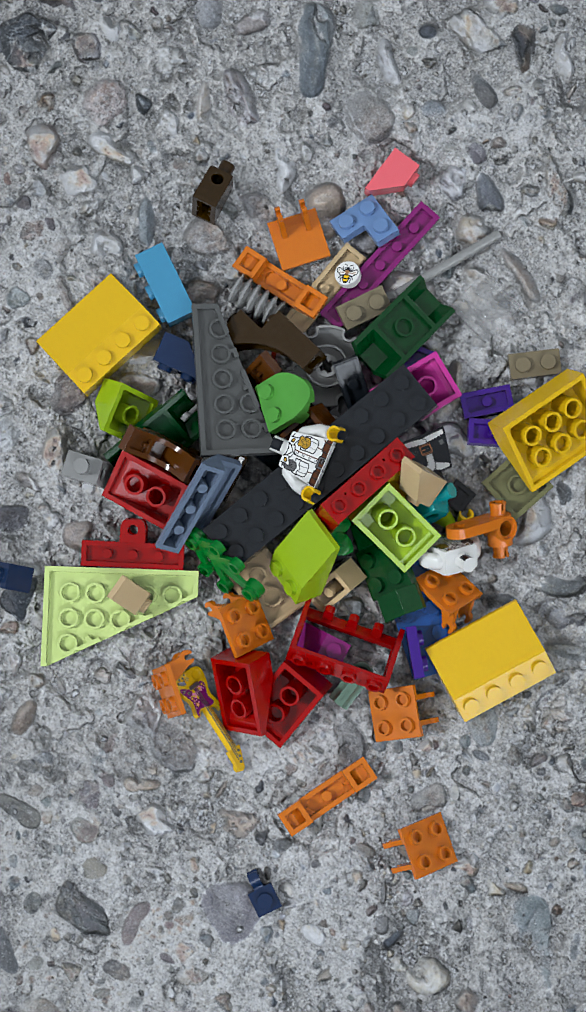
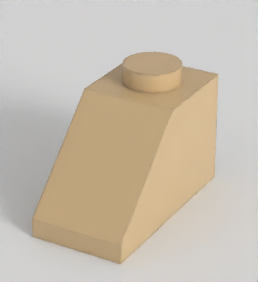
M404 456L401 462L399 488L407 494L405 499L418 507L419 504L430 507L447 481L428 467Z
M350 558L329 575L322 594L312 598L311 602L320 612H324L327 605L333 606L365 580L367 576Z
M125 575L120 577L107 595L111 600L134 615H138L139 612L144 614L152 603L149 599L152 594Z

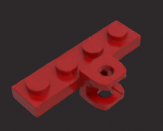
M126 518L120 526V541L82 540L81 566L184 570L185 545H183L179 554L156 548L155 543L147 542V521L142 518ZM131 525L137 526V533L131 532Z

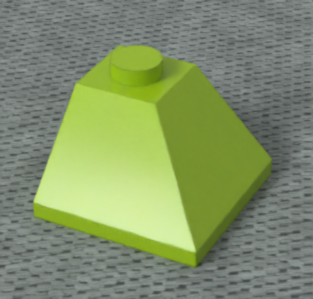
M104 378L95 400L100 430L122 439L121 436L125 434L129 425H136L157 407L159 401L124 383Z

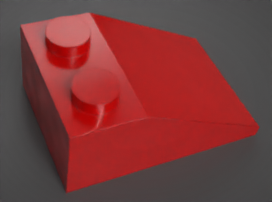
M122 450L102 496L164 529L189 484L182 482L165 468Z
M231 647L210 658L223 726L226 730L262 737L266 734L274 677L269 652L251 650L235 658Z
M287 659L273 674L265 734L279 748L284 745L333 686L330 681L315 669L295 665Z

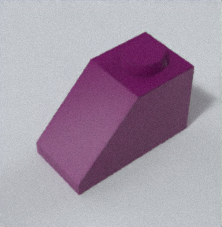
M306 622L297 644L299 647L343 662L351 646Z

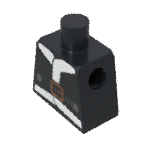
M443 426L402 442L415 456L413 458L414 461L428 467L445 480L442 472L450 469L452 462Z

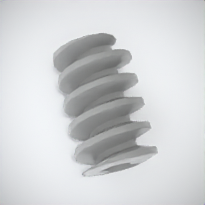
M242 274L234 284L228 302L232 304L238 300L236 307L242 309L246 306L245 314L247 315L255 311L253 319L257 321L263 317L262 325L264 326L266 319L278 311L281 312L286 302L284 301L280 305H276L278 296L269 300V290L260 294L261 285L259 284L252 288L253 279H249L244 283L243 278L245 274Z

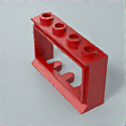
M398 437L314 510L330 534L354 510L397 472L401 471V462L404 456L413 460L415 456Z
M312 599L307 600L286 659L295 665L307 666L321 674L332 675L341 678L346 683H355L366 687L371 692L384 694L391 678L405 630L400 628L397 637L394 638L382 633L384 629L382 623L376 622L373 628L369 629L358 625L360 617L357 614H350L348 621L334 616L335 607L327 605L324 612L309 608ZM308 620L391 649L383 676L297 646L305 621Z

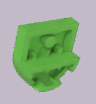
M282 372L271 376L255 386L269 433L276 434L293 423L302 424L309 417L307 412L310 403H313L315 400L313 387L307 379L295 374Z

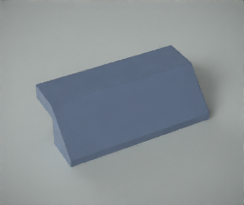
M216 454L201 462L155 543L156 548L179 554L194 527L199 528L204 533L202 529L209 525L242 468L240 460Z

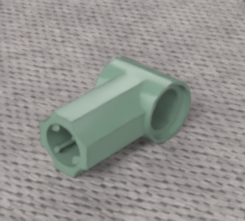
M360 660L353 664L356 667L364 666L368 671L373 672L372 666L366 661ZM341 680L329 697L340 707L347 710L365 687Z

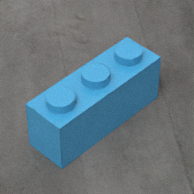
M161 242L136 254L137 263L133 265L139 277L145 276L149 284L145 286V290L151 301L156 299L160 307L156 309V312L161 322L167 321L170 328L191 318L192 302L163 243Z

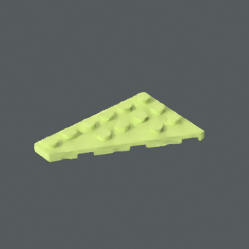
M45 566L40 666H49L197 598L199 592V571ZM122 575L129 577L152 594L149 598L152 603L144 614L139 612L138 615H134L107 597Z

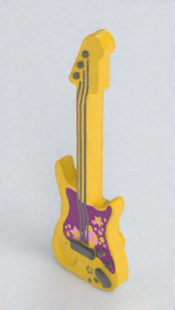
M199 666L189 668L176 681L181 699L189 704L194 718H199L201 716L200 712H203L226 748V755L233 764V770L235 772L243 771L245 765L240 745H235L212 709L214 707L220 711L219 701L211 694L203 670Z

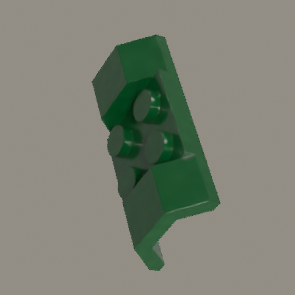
M419 275L351 343L358 359L374 375L386 379L401 367L449 319L455 310L450 306L441 304L427 289L424 278Z
M180 389L163 405L159 404L134 425L156 431L185 447H189L199 438L198 411L193 413L186 422L181 420L182 415L195 406L183 389ZM121 440L103 454L113 467H115L122 452L118 447Z
M356 524L351 525L353 539L358 550L356 556L362 572L367 576L365 581L372 600L377 602L384 624L387 625L397 618L426 608L412 566L404 573Z

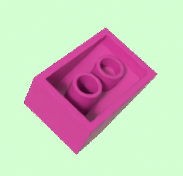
M436 351L407 368L438 405L424 419L462 396V393Z

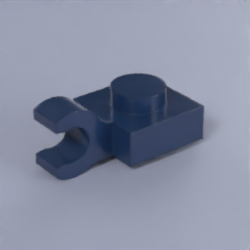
M256 868L247 872L246 876L254 889L248 892V897L258 917L260 918L282 907V903L271 881L263 884Z

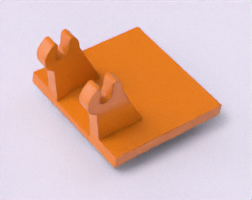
M304 199L298 200L301 213L283 218L278 206L274 208L277 220L267 223L282 271L331 256L316 209L307 210Z
M428 570L416 577L420 590L441 610L442 628L444 629L449 625L448 634L455 632L457 629L455 623L457 614L459 618L464 615L466 616L464 623L472 621L474 601L480 598L483 593L461 572L444 576L433 570Z
M229 592L223 595V599L229 598L230 600L227 604H217L213 600L205 603V608L210 607L212 609L207 614L221 621L235 658L274 639L259 599L251 602L243 595H235L233 592Z
M190 650L174 654L171 661L152 670V684L156 690H159L161 696L159 701L163 714H167L168 719L186 714L176 681L187 667L194 662V658L185 660V655L192 653Z
M415 684L386 688L384 694L368 691L376 742L422 737L423 725L439 722V717L419 719L417 700L434 697V691L417 694Z
M441 812L398 829L400 838L382 843L384 849L399 845L405 846L410 862L392 867L391 871L392 874L412 870L415 880L458 861Z

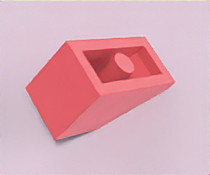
M394 148L365 187L364 194L366 196L371 194L377 196L403 192L407 186L412 187L420 177L417 173L420 165L397 148Z

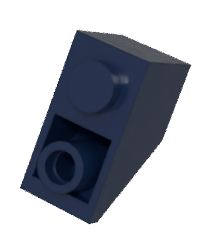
M165 331L153 358L154 362L158 364L157 369L171 374L172 371L181 374L180 379L194 384L196 381L195 363L190 343Z
M0 562V588L30 593L34 568Z

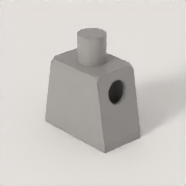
M68 450L60 476L105 489L111 476L113 465L104 460Z

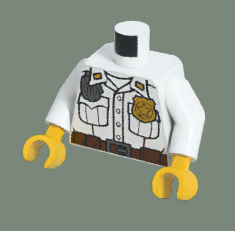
M323 424L303 426L298 432H292L289 441L275 435L271 442L270 450L282 455L279 466L283 468V477L292 490L301 495L304 501L312 505L315 503L311 501V496L314 493L321 495V492L315 488L319 486L336 443H343V440H339L337 437L339 431H346L343 427Z
M468 509L466 518L459 511L457 522L474 517V512ZM446 533L441 534V537L418 561L422 567L444 576L464 571L472 572L478 565L477 558H479L481 553L479 537L474 536L463 540H451L446 537Z

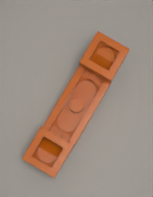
M248 246L245 247L232 265L239 273L245 274L244 276L247 279H253L254 284H260L261 289L264 291L269 290L270 295L278 296V300L281 302L285 301L286 305L312 319H315L329 299L313 287L301 283L271 264L267 258Z
M363 756L319 784L277 815L293 837L324 813L376 780L377 776Z

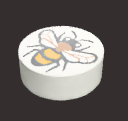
M346 261L336 268L335 278L341 287L353 288L361 280V271L357 264Z

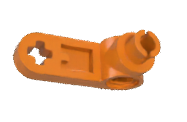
M493 500L489 502L490 513L447 525L446 537L451 540H463L483 534L487 537V545L493 547V558L504 559L509 557L508 546L513 544V538L517 532V522L511 517V513L506 511V501Z

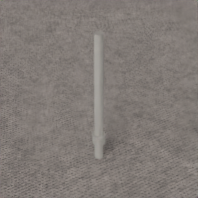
M496 230L422 273L421 276L424 278L425 283L502 239L501 234ZM417 277L403 284L395 290L390 289L386 291L385 293L390 303H392Z

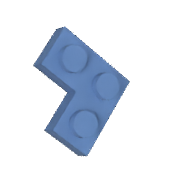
M372 194L330 221L331 227L344 244L365 230L378 248L400 235L397 226Z

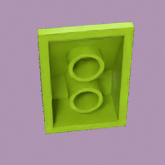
M386 482L348 516L404 573L441 537L389 482Z
M313 509L305 513L275 549L269 567L272 574L283 585L285 593L292 598L295 604H299L322 594L340 546Z

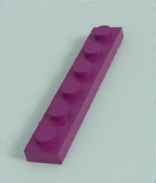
M420 201L397 227L400 235L378 248L360 268V282L353 288H342L323 308L320 315L331 325L342 328L343 324L335 307L379 287L439 221L440 217L425 203Z

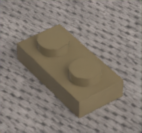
M381 285L335 307L347 331L380 315L391 303Z
M559 348L507 355L510 381L553 376L562 373Z

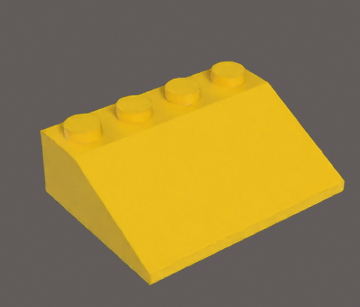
M110 273L36 342L88 397L102 385L104 378L108 379L159 333L162 328L145 307Z
M570 369L564 370L488 422L498 446L531 492L536 491L586 456V378L584 373Z
M516 599L424 648L464 722L471 720L556 673L545 649Z

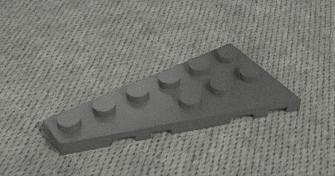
M218 303L192 304L191 315L200 458L212 457L216 454L226 457L278 455V453L270 450L273 439L268 431L247 373L242 367L237 349L233 345Z

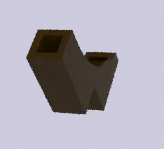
M241 309L237 313L232 314L227 320L226 325L237 352L244 350L271 351L289 358L308 375L327 357L280 311L270 315L262 328Z

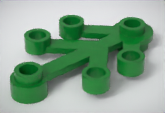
M197 527L192 529L184 544L190 550H195L201 562L198 565V570L202 575L209 577L216 571L220 578L217 582V587L220 591L228 594L234 588L233 582L229 579L230 577L243 588L241 593L248 601L258 600L265 593L264 586L257 579L249 578L246 581L239 575L245 569V564L237 557L232 558L222 555L226 549L220 541L207 539L205 534Z

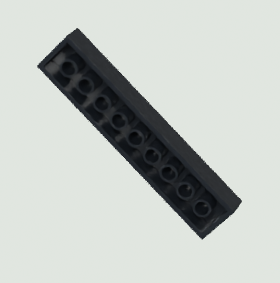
M403 364L329 425L343 427L346 431L338 432L337 437L339 440H343V443H336L319 486L315 488L321 492V495L314 493L311 496V501L315 503L314 505L304 501L301 495L291 489L282 475L283 468L279 466L202 530L210 540H218L224 545L226 551L222 555L232 558L237 557L246 564L298 522L308 510L314 509L397 437H402L435 410L438 405Z

